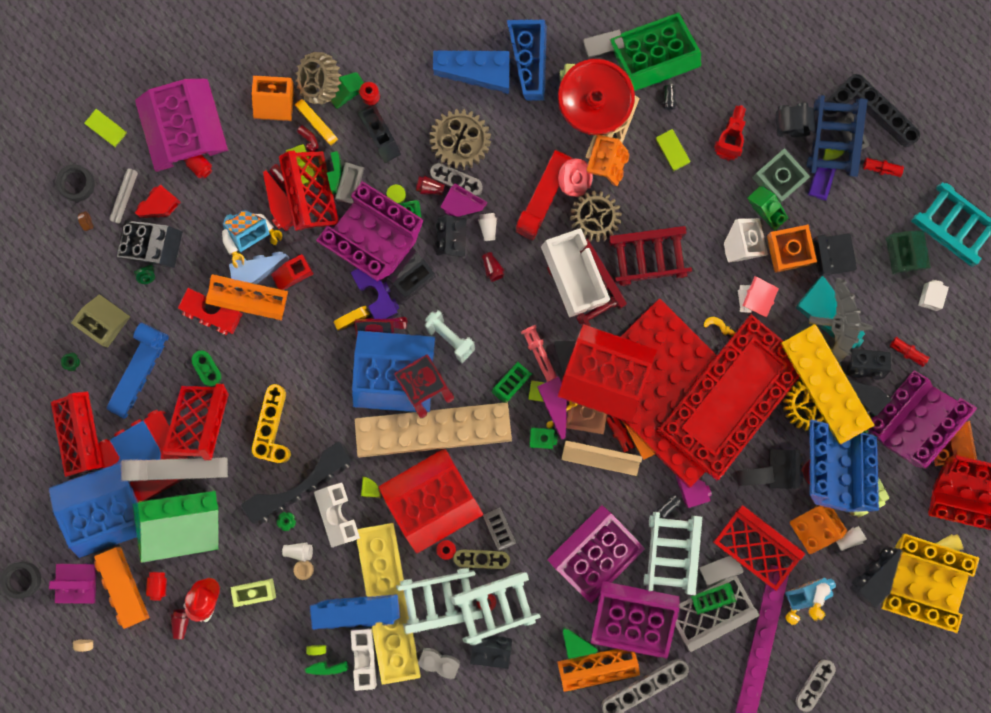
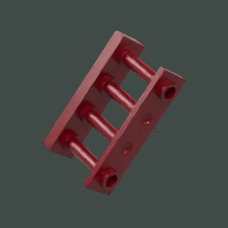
M686 226L609 236V246H614L617 250L620 277H615L614 283L626 286L630 285L631 281L676 276V278L688 277L687 274L692 272V267L684 268L681 247L682 237L687 234ZM671 238L677 269L666 271L662 242L663 239ZM652 241V244H654L658 272L647 273L643 251L644 242ZM633 243L636 249L639 274L628 276L624 247H626L625 244Z
M588 238L586 239L587 245L580 251V254L585 249H590L604 286L611 297H609L610 300L605 305L594 308L586 314H578L576 319L581 327H583V324L591 326L589 320L611 307L615 308L617 306L620 310L627 305V302ZM548 267V268H547V271H548V273L550 274V276L553 278L552 273H551V271H550V268Z

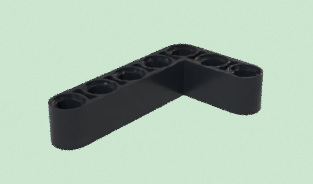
M860 74L850 76L825 101L848 104L852 99L855 101L856 99H865L864 95L868 94L872 101H867L866 112L902 146L910 147L920 139V131ZM851 81L856 82L858 88L852 87ZM838 94L843 95L845 97V101H840L838 99ZM878 107L883 108L885 110V114H881L878 111ZM823 110L822 120L830 121L840 111L832 110L830 115ZM892 120L898 122V128L893 126ZM906 133L912 136V141L906 138Z

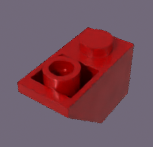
M160 184L150 191V196L146 201H142L137 206L135 214L141 218L167 217L181 202Z
M301 254L284 263L271 276L278 289L285 290L314 273L306 258Z

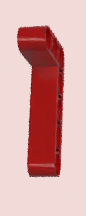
M557 150L554 151L526 211L523 210L517 222V234L532 241L534 240L559 188V171L565 162L573 159L572 157Z

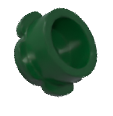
M77 354L63 355L61 359L62 368L68 371H75L76 367L80 365V359L77 358Z

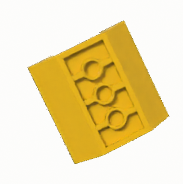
M903 534L895 548L902 550L892 589L890 595L881 603V609L958 633L963 614L958 613L968 576L974 577L979 558Z

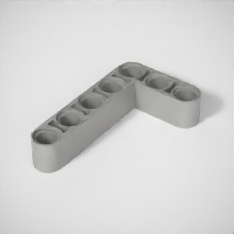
M203 458L122 460V481L228 477L227 458H212V460H204Z
M674 659L606 697L601 706L603 712L624 713L626 710L685 678L689 672L688 665L681 659ZM677 664H683L684 668L681 673L674 672V667ZM661 673L667 676L666 681L663 683L657 682V677ZM643 683L650 685L647 692L640 691V686ZM625 693L633 694L631 701H623ZM613 702L616 704L615 710L607 711L606 705Z

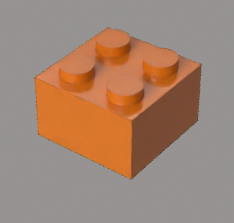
M809 224L770 232L767 235L775 273L811 266L817 262Z

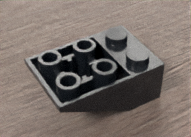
M125 220L116 257L175 268L183 231L166 225Z
M412 247L395 271L387 277L407 301L436 278V275Z
M892 547L884 548L878 554L880 558L875 563L873 561L865 567L866 572L862 576L858 575L851 582L853 585L850 589L866 605L877 608L890 595L902 550Z

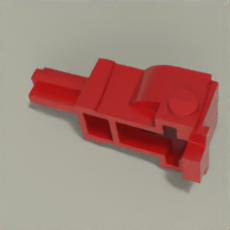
M743 105L735 106L733 116L727 122L726 130L722 132L719 140L715 143V152H717L716 155L720 156L719 158L728 161L730 159L735 160V158L742 154L744 143L742 130L746 121H743L746 108H743ZM727 135L737 137L734 145L725 143Z

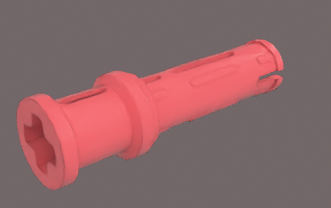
M533 325L521 331V334L525 336L528 343L527 347L533 351L546 378V382L558 376L543 348L544 341L540 339L537 333V326Z

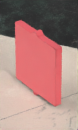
M754 276L742 306L767 317L779 288Z

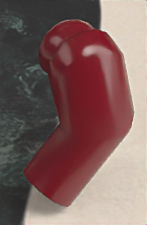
M301 125L297 133L309 142L306 145V149L309 152H314L319 147L317 139L313 132Z

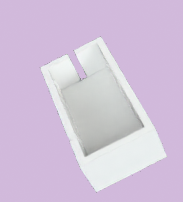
M581 228L548 239L541 246L569 318L587 310L603 306L610 300L590 249L587 248L580 254V251L587 245Z

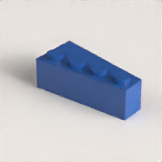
M507 20L525 100H545L547 34L545 20Z
M433 51V72L435 76L509 94V51Z
M398 594L327 599L310 605L312 629H333L341 626L350 628L361 624L373 626L376 625L375 623L382 622V625H391L400 618Z

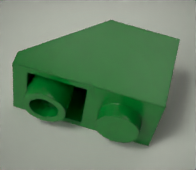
M760 185L747 198L752 208L774 231L788 219L776 194Z

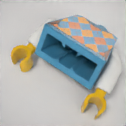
M241 211L234 216L229 214L224 219L223 243L229 255L232 254L233 256L232 264L235 268L238 267L236 260L242 261L244 265V256L238 254L237 251L242 252L268 235H271L270 242L273 245H277L278 242L275 237L280 241L282 240L281 231L273 230V225L262 214Z
M821 578L785 592L791 611L785 616L786 621L791 625H796L800 619L795 614L796 611L811 607L809 615L815 621L817 618L821 620L825 613L820 609V606H823L824 600L833 596L832 590L836 589L835 582L832 579Z

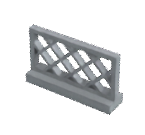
M737 575L709 588L712 589L733 580L738 587L736 595L734 594L736 601L737 598L745 600L749 608L744 611L734 609L736 602L733 603L732 608L723 606L722 608L731 610L729 619L717 618L720 608H717L715 617L704 613L700 614L699 624L696 626L687 623L690 612L697 614L696 611L691 610L692 598L679 604V609L688 612L685 622L677 620L675 626L689 653L760 616ZM690 603L689 608L683 607ZM703 616L714 619L712 628L705 629L700 627ZM716 620L721 621V623L715 625ZM686 625L697 628L695 637L689 640L684 634ZM699 629L704 630V632L698 634Z

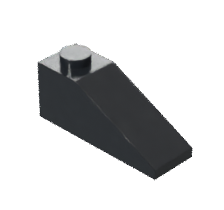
M375 104L359 111L358 114L384 163L400 156L401 153L396 141Z

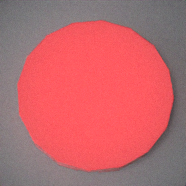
M574 158L565 162L561 167L558 177L559 186L566 195L582 196L586 193L587 188L589 189L592 185L593 174L586 171L588 167L586 161Z

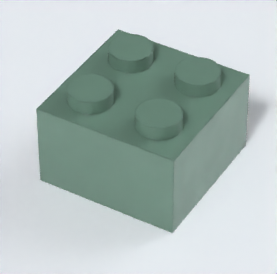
M784 148L761 168L752 179L759 186L761 185L775 193L781 203L810 176Z

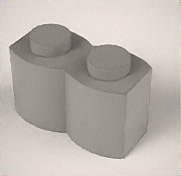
M424 648L418 665L426 671H436L442 677L453 679L456 676L460 662L453 656L441 655L435 649Z

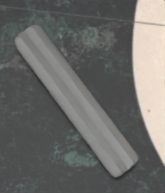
M127 169L109 220L114 223L121 222L138 173L133 169Z

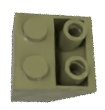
M99 294L82 307L71 324L100 345L109 347L130 319V316Z

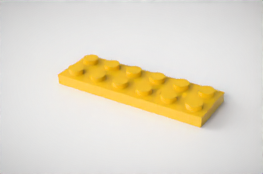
M816 324L780 343L825 422L829 424V428L839 445L874 426Z

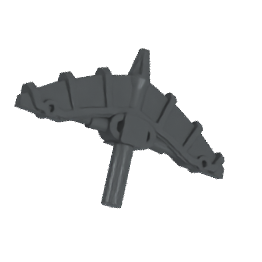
M837 278L835 289L837 307L834 318L810 316L809 324L832 327L835 334V344L832 353L841 366V361L846 355L850 356V349L854 343H858L859 339L857 336L859 332L873 330V326L861 322L859 316L861 309H857L853 300L855 295L851 294L846 287V280Z

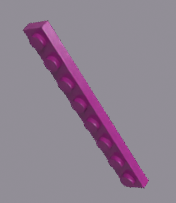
M770 564L769 570L778 569V566ZM778 571L768 572L769 581L774 585L779 580ZM789 575L777 591L765 584L759 610L760 616L757 618L736 713H757Z

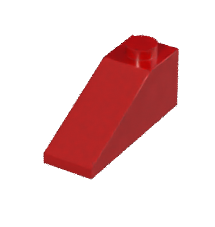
M265 170L263 175L270 211L274 216L272 221L278 229L282 227L287 231L294 225L288 197L267 170Z

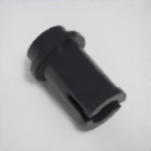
M664 85V102H662V106H664L665 110H674L677 105L675 101V85Z
M674 494L672 496L669 495V499L657 509L665 519L676 507L679 508V505L682 503Z

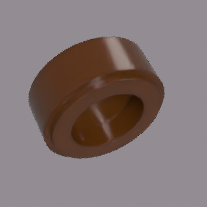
M86 211L78 214V222L84 231L94 228L91 217Z

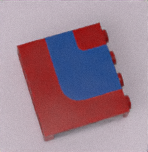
M161 410L150 412L147 415L148 418L143 421L139 419L133 422L131 428L126 431L122 429L116 432L111 440L105 439L98 443L103 468L120 463L122 460L189 458L182 455H164L163 449L170 425L164 416L166 414L165 411ZM177 440L171 444L170 449H176L181 444ZM183 479L132 480L130 485L137 501L144 502Z

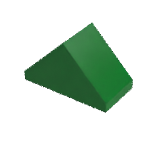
M357 72L339 77L341 84L338 85L340 91L335 92L336 97L331 98V102L336 109L360 94V87L364 82Z
M563 627L562 632L568 659L595 654L598 651L595 646L566 627Z

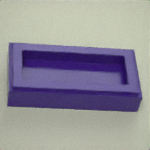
M816 167V173L813 175L808 196L826 201L836 169Z

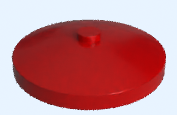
M603 59L584 60L571 67L564 75L558 90V104L565 120L576 130L589 135H605L619 129L628 120L635 102L634 87L629 76L618 65Z

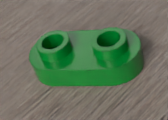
M206 351L195 352L192 356V364L202 382L211 387L219 384L222 375L211 355ZM205 357L206 362L204 364H200L199 362L200 358ZM213 373L215 374V379L211 381L209 375Z

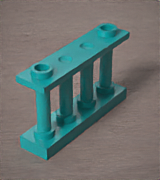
M942 182L935 188L940 192L935 201L925 213L919 212L916 214L911 222L969 266L973 267L982 259L978 256L977 252L991 235V218L955 192V189L950 184ZM947 197L955 203V206L943 222L937 225L931 221V217ZM961 209H963L971 216L958 234L951 236L947 233V228ZM978 220L986 228L973 246L967 248L962 244V240Z

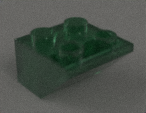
M924 231L899 232L886 237L892 275L931 269Z

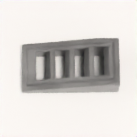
M501 508L483 515L498 551L516 544ZM500 515L501 517L493 522L489 521L494 516ZM503 522V526L493 530V525ZM506 529V533L496 537L495 533ZM509 536L510 540L499 543V540Z

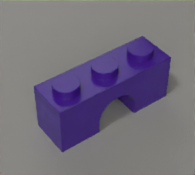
M359 269L351 272L360 291L367 288H374L378 291L377 301L368 306L375 319H391L399 315L397 310L400 308L395 298L391 300L388 293L391 290L386 281L384 283L381 280L376 281Z

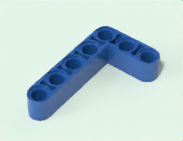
M140 323L134 332L133 338L141 343L107 406L108 411L124 419L129 415L127 412L130 408L132 409L138 398L136 395L139 391L141 392L147 381L145 379L146 376L150 375L156 364L154 361L157 357L159 358L164 348V342L169 339V335L144 323Z

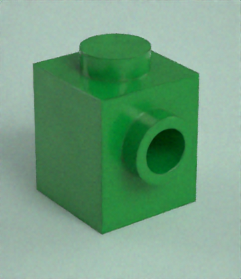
M531 428L529 448L553 449V445H557L558 434H554V429Z

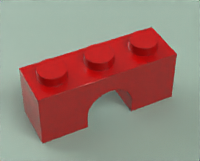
M187 288L178 309L183 311L182 315L193 319L195 316L200 319L199 323L210 327L212 324L217 327L216 331L222 334L234 333L243 313L221 307L217 313L208 314L205 309L207 296Z

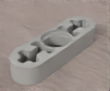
M437 163L431 168L432 179L451 188L454 185L451 182V178L459 175L462 178V182L459 184L460 187H463L465 179H468L467 184L474 185L476 183L479 190L471 192V188L465 185L467 191L476 196H479L482 192V183L474 177L451 167L448 168L441 163ZM441 168L442 173L448 175V171L451 172L448 176V181H444L446 177L443 175L436 177L434 171H438Z
M824 659L817 663L796 697V705L800 710L808 712L814 708L835 674V665L831 661ZM827 664H829L828 668L830 669V672H825L822 677L826 678L825 681H823L821 678L817 677L816 674L818 673L819 675H821L823 673V669L821 668L822 665L827 666ZM813 680L820 682V688L817 691H813L810 688ZM806 690H808L810 693L814 694L815 697L813 698L810 695V697L808 698V702L810 704L808 706L804 705L802 707L803 703L801 702V699H806L809 694L805 693Z

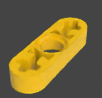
M303 99L295 104L296 108L330 146L338 140Z

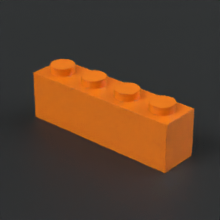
M121 546L94 556L96 560L94 561L95 567L98 572H101L103 577L102 585L105 590L108 589L110 594L109 602L117 611L118 615H116L119 625L125 629L150 618Z

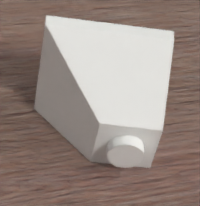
M760 218L737 219L734 221L724 242L725 255L728 262H738L768 255Z

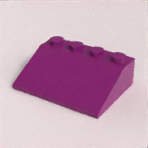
M601 505L547 560L591 604L600 594L602 581L612 583L645 548L611 512Z
M602 581L591 643L668 659L679 612V596Z

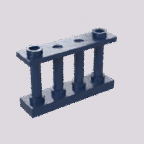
M820 95L814 101L813 108L816 111L815 133L813 134L811 157L807 159V168H809L811 173H816V167L842 169L847 172V176L858 177L868 99H856V103L842 104L824 102L825 96ZM823 110L852 112L854 114V122L848 124L822 121ZM821 129L849 131L852 134L851 141L848 143L820 141ZM819 148L846 150L847 153H850L849 160H846V162L817 160Z

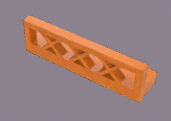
M212 274L205 304L282 320L288 291ZM214 282L221 283L224 287L214 286ZM239 287L242 288L244 291H237L234 288ZM253 292H261L263 295H255ZM272 296H280L283 297V299L277 300L274 299Z
M622 649L558 661L564 692L640 676L636 653ZM631 653L632 655L631 660L624 661L620 659L623 654ZM609 657L613 659L611 664L605 665L601 663L604 658ZM590 661L594 664L589 669L582 667L585 662ZM566 666L575 668L570 673L564 674L563 667Z

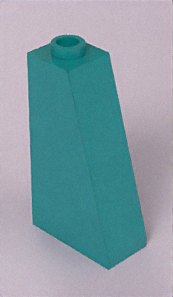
M821 276L795 308L809 319L810 316L833 319L837 307L835 291L828 281ZM818 325L830 336L835 338V334L833 333L831 326ZM864 331L859 332L857 336L859 341L854 343L850 350L859 348L863 343Z

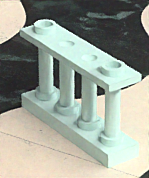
M439 310L436 313L432 312L425 319L427 322L425 327L428 333L432 335L436 331L456 349V358L461 363L475 350L474 342L470 338L466 340L460 339L443 324L444 319Z
M653 512V516L650 515L649 527H652L648 574L644 575V586L649 591H653V584L682 587V589H685L686 594L695 595L702 517L691 515V519H688V521L659 518V512ZM658 527L687 529V531H690V538L686 540L658 538ZM657 546L685 548L688 550V558L680 560L656 557ZM655 565L684 568V570H687L686 578L654 577Z
M469 568L458 569V573L415 582H412V579L400 581V585H396V589L398 591L404 590L409 618L407 623L403 624L404 632L409 634L465 622L463 613H457V610L454 609V605L451 603L450 580L461 578L463 592L471 590L469 577L475 576V571H469ZM442 582L447 612H445L446 615L438 617V614L435 613L430 584ZM423 586L428 616H426L427 619L419 621V618H416L411 588ZM470 600L469 609L473 620L483 618L482 610L476 609V606L473 605V600Z
M520 572L450 596L451 603L461 607L470 635L462 638L463 642L475 645L482 642V638L521 624L525 626L536 623L535 619L541 618L538 613L531 614L524 593L523 582L529 580L527 572ZM510 586L516 590L524 616L515 620L512 618L505 595V588ZM493 592L498 596L506 622L498 626L494 624L486 599L488 598L487 594ZM477 599L480 602L488 628L478 633L469 609V601Z

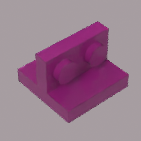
M56 564V580L49 581V589H55V603L94 604L96 597L95 564Z

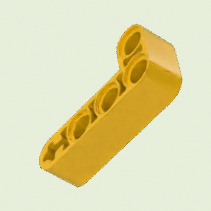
M270 385L266 390L252 445V453L260 459L285 463L290 459V450L285 446L274 444L286 397L285 389L279 385ZM277 390L280 392V396L275 397L272 395V392ZM269 401L277 402L278 405L269 403ZM270 407H274L276 414L270 418L267 415V410ZM265 426L271 428L269 436H264L262 433ZM262 444L266 446V453L264 455L258 453V447ZM279 449L285 451V457L282 460H279L276 456Z

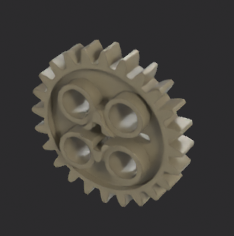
M458 109L455 110V114L448 111V117L441 114L442 121L436 119L435 124L437 126L432 125L431 130L433 132H430V138L432 139L429 143L433 145L431 151L437 152L435 154L436 159L442 157L441 164L447 161L448 168L452 164H454L455 170H457L459 165L465 170V165L467 164L472 168L473 162L478 165L480 162L479 158L484 160V153L489 152L488 146L491 144V141L488 140L491 138V134L487 133L489 127H483L485 120L479 122V115L472 117L473 111L468 115L465 109H463L462 114H459ZM457 125L460 129L453 130L451 126ZM467 125L468 127L464 132L463 139H461L459 143L457 152L453 154V151L457 145V140L460 139L462 130L464 126ZM474 132L477 136L470 137L468 133ZM449 141L452 145L447 147L443 143ZM468 149L470 153L463 154L460 150Z

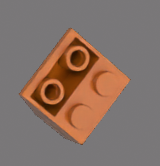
M253 76V118L292 121L294 82L292 78Z
M970 421L964 423L935 457V466L944 465L946 458L955 455L977 459Z

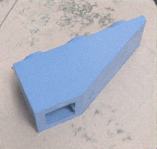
M283 252L272 253L270 257L258 255L254 256L253 260L246 261L244 259V265L242 261L236 260L237 268L232 263L229 264L231 279L258 284L288 261L289 256L283 254Z

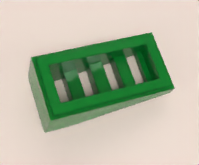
M517 362L493 388L492 394L503 403L509 402L530 378L532 373ZM516 370L524 376L523 379L515 373ZM512 376L516 381H518V385L509 377ZM507 382L514 389L511 390L504 383ZM500 388H502L508 394V396L504 392H502Z
M730 583L691 596L697 615L736 602ZM724 589L727 594L728 600H725L724 595L722 593V590ZM715 592L718 593L720 603H718L714 594ZM707 595H710L711 601L713 603L712 606H710ZM702 597L706 608H702L699 598Z

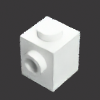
M937 280L925 283L918 306L934 311L943 309L949 287L944 286L943 282Z

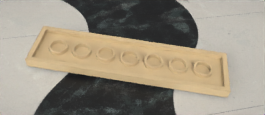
M508 402L431 410L422 419L418 416L417 412L355 419L358 458L512 441Z

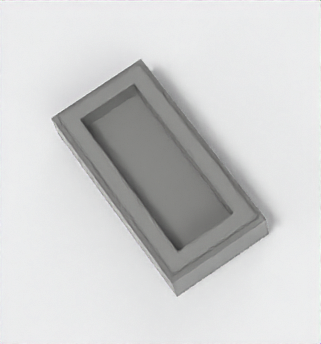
M620 29L583 39L588 58L613 52L614 49L610 39L621 35ZM622 37L614 40L619 49L625 47Z
M345 163L335 197L336 200L353 204L351 195L361 182L364 167Z
M728 556L700 567V572L707 587L743 573V569L739 562Z

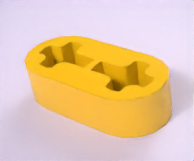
M363 306L336 319L333 323L337 331H340L355 324V319H364L370 313L367 307Z

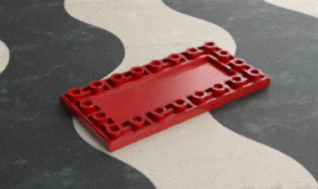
M752 314L748 316L657 429L661 435L716 481L722 477L800 377L780 344L784 341Z

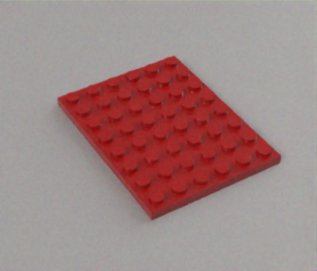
M659 298L621 336L622 338L657 350L632 423L622 421L690 488L706 471L661 435L657 429L717 355Z

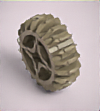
M313 52L300 59L301 64L297 65L299 71L295 73L298 75L295 81L298 83L296 89L301 90L300 95L304 97V100L312 104H324L331 101V98L336 97L335 92L340 91L338 85L341 84L339 77L342 76L338 73L340 67L336 66L337 61L324 52Z
M592 191V197L586 192L584 194L585 199L579 196L578 200L580 203L574 202L573 206L577 209H571L570 211L574 214V216L570 217V220L576 221L572 224V228H581L584 237L586 235L589 236L588 240L590 242L593 237H595L596 242H599L600 236L606 241V234L613 236L614 234L611 230H618V227L614 224L618 225L621 223V220L616 218L621 217L622 213L615 212L620 209V206L616 205L613 207L616 200L612 199L609 201V194L605 198L602 197V191H600L599 196H596V192ZM593 203H601L608 209H598ZM585 205H588L589 215L581 219L580 212ZM592 212H594L596 215H601L599 216L598 220H596V218H590L593 216ZM611 214V223L604 229L602 219ZM584 224H593L598 231L590 230Z

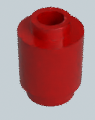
M365 82L361 85L360 96L362 101L367 105H374L379 101L380 93L375 83Z
M202 154L184 159L186 166L198 178H206L212 172V164Z
M149 572L146 596L150 597V600L159 601L162 600V597L166 596L167 577H165V572Z

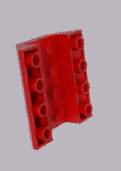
M583 324L566 369L558 397L632 423L657 350Z
M446 448L378 486L388 508L416 554L484 515Z
M958 455L946 458L933 487L928 512L929 516L991 530V463Z

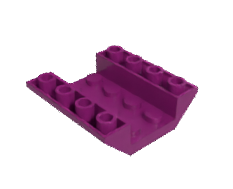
M183 79L149 89L135 99L155 172L174 167V162L205 153L212 156L228 151L208 79Z
M362 181L351 195L353 204L333 229L327 225L316 241L371 278L379 281L392 274L414 246L423 219Z
M914 370L890 397L892 400L877 416L872 418L874 426L867 430L872 435L877 436V440L885 447L915 467L927 468L977 408L962 398H959L957 401L933 387L927 377Z

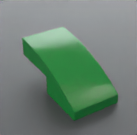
M338 151L331 152L334 171L327 172L333 195L337 193L341 180L342 168Z
M326 660L307 666L305 672L315 675H331L347 671L349 667L346 661L328 667Z

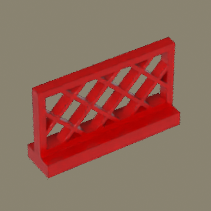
M293 150L280 155L279 161L295 231L303 230L304 228L327 227V225L336 226L339 219L334 197L330 189L324 153L295 152ZM313 157H318L320 164L318 167L311 162ZM297 158L305 162L302 168L298 165ZM307 166L315 171L312 177L305 171ZM302 175L309 181L307 186L302 183ZM317 175L323 178V185L315 180ZM312 184L319 189L317 195L309 190ZM322 193L327 196L328 201L326 204L319 198ZM306 194L313 199L311 204L306 202ZM316 202L323 207L321 213L313 208ZM326 211L331 214L332 221H328L323 217ZM310 212L317 217V220L313 223L310 220Z
M216 384L215 387L181 386L163 449L164 455L202 456L204 460H212L229 395L224 384ZM186 392L195 394V396L187 401L184 399ZM207 393H213L212 397L207 401L201 398ZM199 399L202 404L192 409L190 405ZM188 407L191 412L181 417L180 411ZM207 408L208 413L200 418L197 413ZM195 415L198 420L188 426L185 421ZM183 423L186 428L177 434L175 432L176 427ZM202 424L204 426L203 430L195 434L192 430ZM190 432L193 437L184 443L181 437ZM177 440L182 444L176 449H170L171 444ZM198 441V450H190L188 448L189 445Z
M71 393L66 397L52 401L51 407L65 477L103 468L89 393ZM67 413L70 415L69 420L66 419ZM63 424L66 426L65 432L63 431ZM71 432L74 434L72 439L69 437ZM67 443L70 445L69 450H67ZM74 450L77 452L76 458L73 456ZM70 462H72V463L74 464V465H73V468H72V471H71V467H70Z
M743 505L739 506L733 517L713 542L775 591L778 590L799 560L805 555L802 550ZM737 518L744 523L745 531L734 532L733 523ZM748 532L758 533L760 543L750 544ZM745 533L746 545L736 546L734 534ZM724 535H731L733 546L725 547L719 541ZM764 544H772L775 547L776 555L765 556ZM761 545L762 557L752 558L750 546ZM747 547L749 558H739L736 548ZM780 556H787L793 560L789 567L781 568ZM776 557L778 569L767 570L766 558ZM763 559L764 570L756 571L753 568L752 560ZM778 571L779 580L775 585L769 581L768 572Z

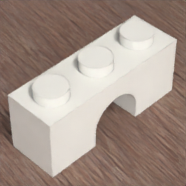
M339 483L315 491V498L331 548L359 539L355 521H347L341 513L342 504L348 501L343 484Z
M372 627L353 628L351 630V641L355 660V691L375 689L377 683Z

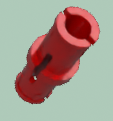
M866 157L863 169L879 172L880 175L888 174L901 178L904 166L888 163L887 160L879 161Z
M897 336L889 346L903 354L905 359L909 358L921 367H924V363H927L929 360V356L915 349L914 345L905 343Z
M611 416L615 422L613 423L610 417L606 418L608 425L614 433L613 437L617 438L624 452L629 450L625 444L626 442L630 449L635 447L626 433V427L623 428L619 419Z

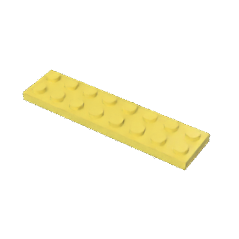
M394 523L357 529L360 537L357 539L366 596L398 594L400 618L391 625H382V622L372 626L382 685L420 678L421 674L414 634H406L403 629V624L409 620L404 590L398 591L396 589V585H400V581H403L404 577Z

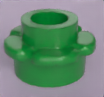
M283 512L278 516L277 526L279 528H282L283 531H289L290 528H294L296 520L292 513Z

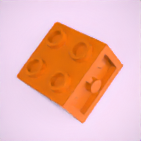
M597 135L586 171L590 174L606 177L614 186H618L619 181L623 178V167L628 162L629 152L619 139Z
M820 505L789 522L809 554H813L842 539L848 531L833 508Z

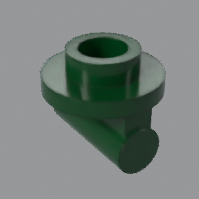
M152 264L134 271L138 283L145 285L155 280V270Z

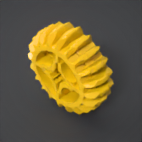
M798 381L796 382V387L792 386L790 388L793 393L787 392L786 396L790 399H784L783 403H789V406L783 407V410L790 411V413L785 415L786 418L793 416V419L790 421L791 424L798 421L796 428H801L803 425V429L807 431L810 426V420H815L817 406L813 405L810 407V410L809 407H801V405L808 403L809 400L810 402H815L804 383L802 385ZM804 390L803 401L795 404L796 397ZM796 410H804L809 420L803 419ZM822 415L816 419V421L826 423Z

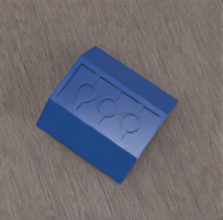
M358 331L354 355L353 407L416 412L394 373L426 354L429 355L433 362L435 336ZM431 398L422 402L427 412H430Z
M810 420V496L816 505L846 512L879 510L877 436L860 433L839 445L832 432L829 431V424Z
M121 462L49 488L53 513L68 547L79 558L137 537L133 503L138 501L130 485L131 481H122Z

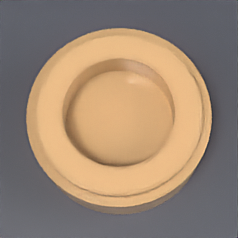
M299 561L294 566V575L300 580L310 578L314 572V567L309 561Z
M93 640L73 641L74 651H89L93 649Z

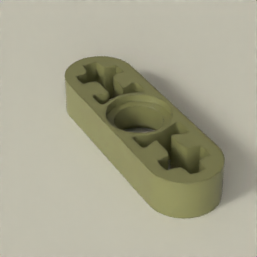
M460 549L454 555V562L459 567L504 569L509 565L510 557L504 551ZM465 553L466 557H471L470 553H475L473 557L474 565L470 564L471 560H465L464 564H461L460 560H457V556ZM481 553L485 554L488 558L487 562L483 565L478 564L476 561L477 555ZM490 554H494L493 558H499V555L502 554L507 559V562L499 565V562L493 561V565H489L491 560Z

